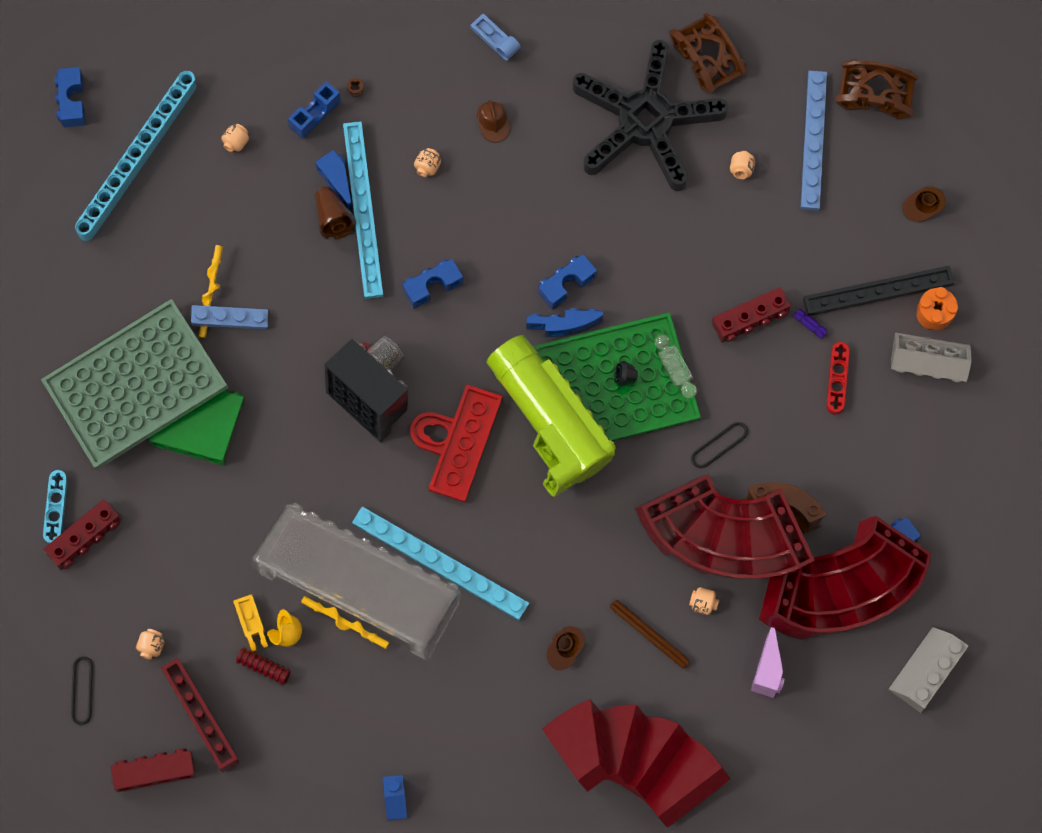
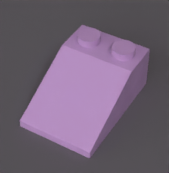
M771 627L766 637L751 691L774 698L775 694H779L780 690H782L785 678H781L783 669L775 628Z

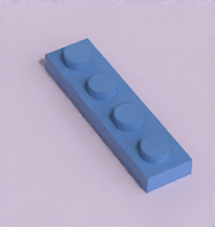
M192 305L191 326L267 330L268 309Z

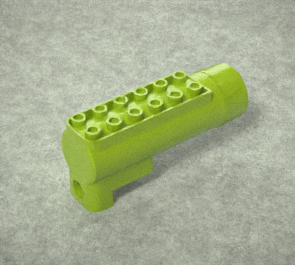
M524 335L508 340L489 356L486 363L495 374L498 382L506 389L538 433L533 447L549 467L548 477L544 480L543 485L550 495L555 497L574 484L587 480L612 461L615 455V444L605 436L603 428L594 421L590 410L583 406L579 395L574 394L568 380L563 379L560 375L557 365L552 364L549 359L544 362L540 354Z

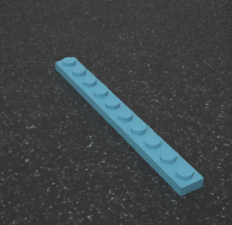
M362 122L344 123L364 298L383 297Z
M361 507L352 522V525L520 621L529 606V602L364 507Z

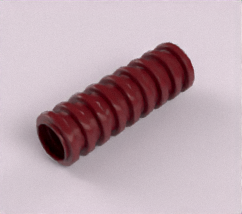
M245 647L240 650L236 658L237 664L242 663L243 667L247 666L249 670L252 668L253 672L258 671V674H264V677H269L270 680L274 679L276 683L280 682L282 686L286 684L291 674L290 669L285 670L284 666L279 667L278 663L275 665L274 661L269 662L268 658L263 659V656H258L257 653L253 654L251 650L247 651Z

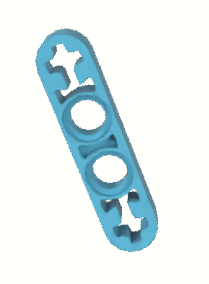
M55 470L49 476L43 538L48 544L53 541L48 536L52 534L51 526H59L54 527L57 537L63 533L68 478L61 470ZM58 475L63 479L59 481L60 489H57V483L54 480L58 478ZM56 493L62 495V499L58 503L51 501L52 496ZM58 512L60 514L59 519L55 522L50 521V514Z

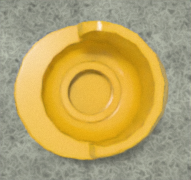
M284 609L280 610L277 617L278 630H269L267 636L274 645L290 647L301 638L302 625L298 618Z

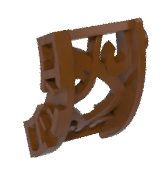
M705 13L703 14L704 17L680 30L673 29L669 31L674 48L686 60L689 58L694 66L691 68L701 89L711 93L717 87L740 75L746 74L744 68L746 63L739 56L732 41L718 23L717 18ZM702 40L719 44V54L716 61L710 56L698 55L702 46ZM697 41L698 46L693 47L691 44H695ZM709 62V67H705L703 63ZM727 62H732L735 70L726 75L721 66L725 70H729L730 67L727 65ZM718 73L721 76V78L712 82V80Z
M856 59L843 63L842 67L844 69L840 92L836 96L835 101L845 110H869V106L879 108V112L888 114L896 119L913 117L914 110L911 106L915 81L918 80V76L912 73L910 69H903L881 62L859 61ZM851 73H860L858 76H853V79L857 82H850ZM877 76H881L891 88L884 90L880 96L874 95L872 88L865 84ZM899 81H901L902 83H906L905 92L899 90L902 89L904 86V84H901ZM849 87L853 88L850 94H848Z
M778 482L760 483L748 487V496L743 500H754L772 490L782 488L803 534H807L822 526L820 522L826 516V513L820 504L805 491L795 486Z

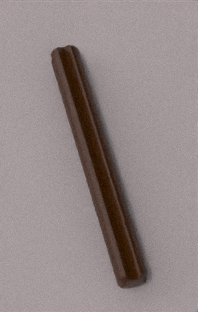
M613 601L610 609L683 669L689 664L690 660L620 601Z

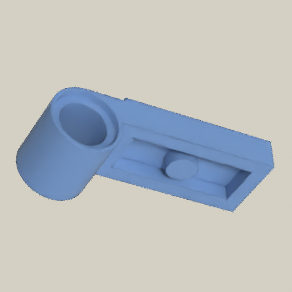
M482 14L470 25V28L506 61L521 49L519 42L514 37H508L485 14Z

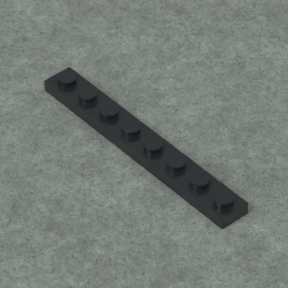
M950 266L807 295L803 297L807 315L811 316L925 292L933 288L953 286L955 282Z

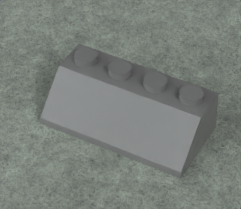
M895 332L891 369L900 373L911 372L918 376L929 375L936 379L946 378L954 382H967L972 363L970 345Z
M932 627L888 690L921 713L966 651L968 645L953 634Z

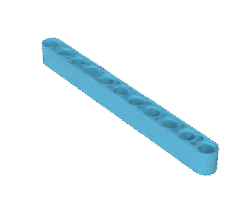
M183 71L179 74L76 222L75 229L81 240L89 241L96 235L196 90L197 84L192 72ZM187 80L191 81L189 84H184ZM176 95H181L178 99L174 98ZM167 109L171 110L169 113H163ZM156 124H161L158 128L153 127ZM145 139H151L148 143L143 142ZM136 153L141 154L139 157H133ZM125 168H130V171L122 172ZM114 183H120L118 187H112ZM104 198H110L109 201L102 202ZM93 213H100L97 217H91ZM83 228H89L87 232H81Z

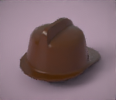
M491 100L482 104L477 111V118L483 137L491 142L503 141L510 131L505 108L500 103L492 102Z
M933 186L923 187L905 200L903 204L904 215L914 222L924 221L944 208L946 198L944 193Z
M568 626L553 636L552 642L547 649V660L552 668L565 670L574 662L584 647L585 638L582 631L575 626Z

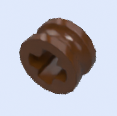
M352 78L348 81L347 89L351 96L358 97L362 95L364 91L362 80ZM352 85H359V89L352 90Z

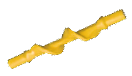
M220 245L215 246L212 265L207 270L210 284L208 292L202 296L204 306H211L213 292L220 289V285L215 282L223 246ZM200 326L199 338H206L207 326Z
M306 596L303 597L301 603L314 609L315 612L323 613L335 619L336 626L339 629H353L359 632L365 639H369L372 643L374 642L384 649H387L390 642L377 636V634L366 631L358 620L351 623L342 618L337 608H325L320 602L317 603Z

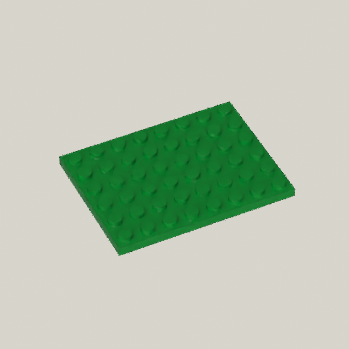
M670 312L533 346L544 362L549 359L552 364L557 365L560 375L563 379L568 380L574 394L579 395L583 406L590 410L597 425H601L605 436L612 442L701 419ZM621 361H626L635 367L638 377L631 385L619 387L614 381L615 368Z

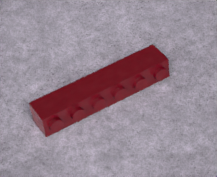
M176 658L161 667L222 773L240 763L180 660Z

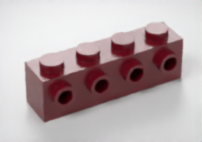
M779 287L713 317L711 324L721 343L725 341L731 342L742 333L745 335L751 333L755 327L760 325L764 327L775 318L782 319L786 317L791 305L782 288Z
M103 499L43 548V550L60 570L67 569L79 555L83 556L86 554L91 545L99 543L109 530H115L119 526L121 519Z
M187 749L175 750L174 754L169 755L166 752L155 754V757L148 759L147 756L137 757L133 762L121 760L115 762L116 765L111 766L113 786L116 792L196 777L193 754L190 750L187 751Z

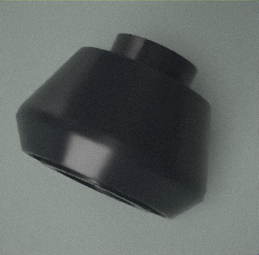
M621 361L617 364L614 372V381L619 387L631 385L637 380L638 372L633 365L626 361Z

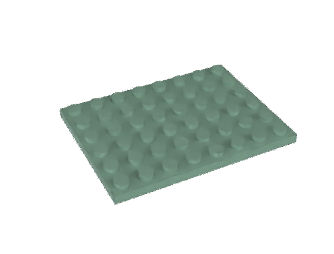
M172 299L41 379L96 470L228 389L227 384Z

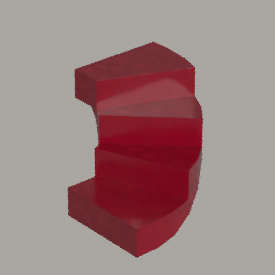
M706 474L635 508L649 537L664 555L672 554L684 565L702 574H713L729 579H759L783 575L815 561L782 488L772 490L754 500H736L721 496L716 491L709 474Z
M876 515L859 522L853 544L840 548L835 553L813 557L815 561L797 570L770 577L759 620L788 637L800 640L815 635H834L867 625L892 613L911 598L922 585L929 568L932 553Z
M589 699L570 708L542 728L577 781L587 792L603 780L613 781L631 791L649 805L667 828L731 780L715 757L701 743L688 736L679 723L664 718L645 716L637 704L615 706L600 711L592 700Z

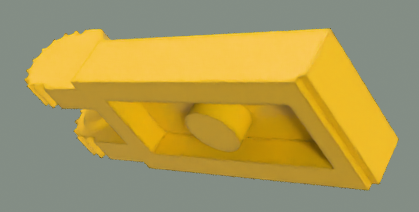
M252 594L234 600L237 614L252 652L257 651L256 644L252 639V636L257 634L260 635L262 646L264 648L268 647L263 633L265 631Z

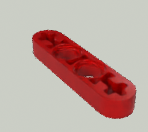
M844 342L835 343L831 351L826 407L828 412L833 415L840 414L845 405L849 347ZM839 347L842 348V351H844L842 353L841 360H837L839 353L838 351H835L838 350ZM841 365L844 368V372L838 374L834 371L833 367ZM840 383L842 390L839 392L834 391L832 384ZM835 397H838L837 405H840L837 409H834V406L831 405Z

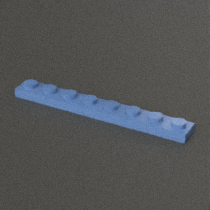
M808 71L800 210L819 211L827 82V72Z

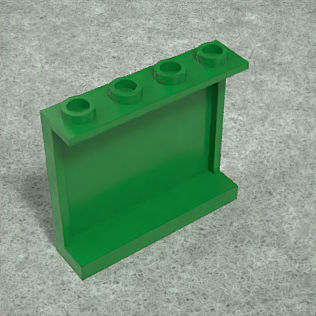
M223 391L149 438V442L154 447L225 466L227 460L226 453L242 405H245V399L238 392L232 391L228 393Z

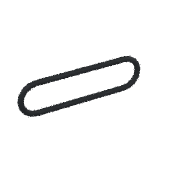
M741 422L731 424L692 454L691 461L693 465L698 468L708 466L743 440L748 433L747 427ZM741 425L744 428L745 433L741 438L704 465L695 463L694 456L733 426Z
M79 657L73 664L71 717L73 722L79 725L87 723L91 717L93 665L87 657ZM84 659L90 665L88 717L85 721L79 722L74 718L75 676L77 662Z

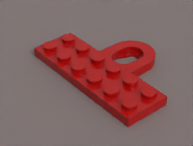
M466 384L454 419L434 412H425L418 415L412 421L410 435L413 443L422 450L440 455L428 491L463 503L466 502L503 396ZM438 425L447 430L448 436L443 442H434L424 433V428L426 426Z

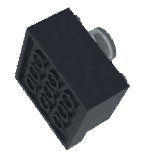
M382 336L367 351H365L366 348L362 343L351 339L324 364L326 393L381 443L391 433V426L407 411L408 387L402 380L398 381L391 371L404 358V355L397 344L387 336Z

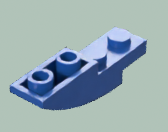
M571 308L565 310V317L560 315L542 317L540 314H532L527 316L526 329L545 330V337L572 335L592 328L602 322L603 311L597 309L580 311V309Z

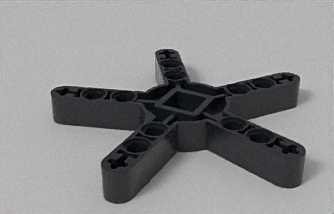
M656 40L651 46L643 89L634 91L629 95L585 73H578L573 79L574 93L619 116V127L585 156L584 171L588 175L597 174L632 143L649 146L671 189L681 191L686 186L687 174L667 137L671 127L721 121L727 115L728 103L721 98L670 103L660 93L668 45L663 40ZM658 50L661 51L660 57L656 56ZM658 66L660 69L655 70L652 67ZM653 82V83H656L657 85H656V86H650L649 83ZM600 91L601 94H594L593 92ZM616 99L618 102L612 103L609 100ZM645 108L656 118L647 127L636 118ZM697 110H703L705 113L700 114ZM679 112H685L687 115L682 116ZM616 139H622L623 142H622V143H618V142H616L615 140H616ZM658 147H665L666 150L660 151ZM607 150V151H609L610 153H609V154H603L601 151ZM672 162L674 166H667L666 163Z

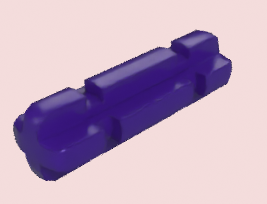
M799 309L794 314V318L799 322L801 321L802 325L811 332H815L816 336L822 339L827 334V329L823 326L820 327L817 321L809 315L806 316V313Z

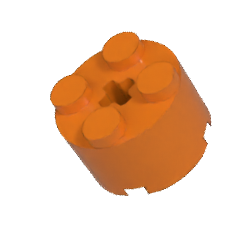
M943 287L928 290L923 294L917 306L916 316L919 323L926 329L935 331L946 329L957 313V301L953 294Z

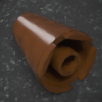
M320 188L316 192L315 198L322 237L325 239H329V237L340 239L347 236L354 230L353 225H356L354 215L332 188Z

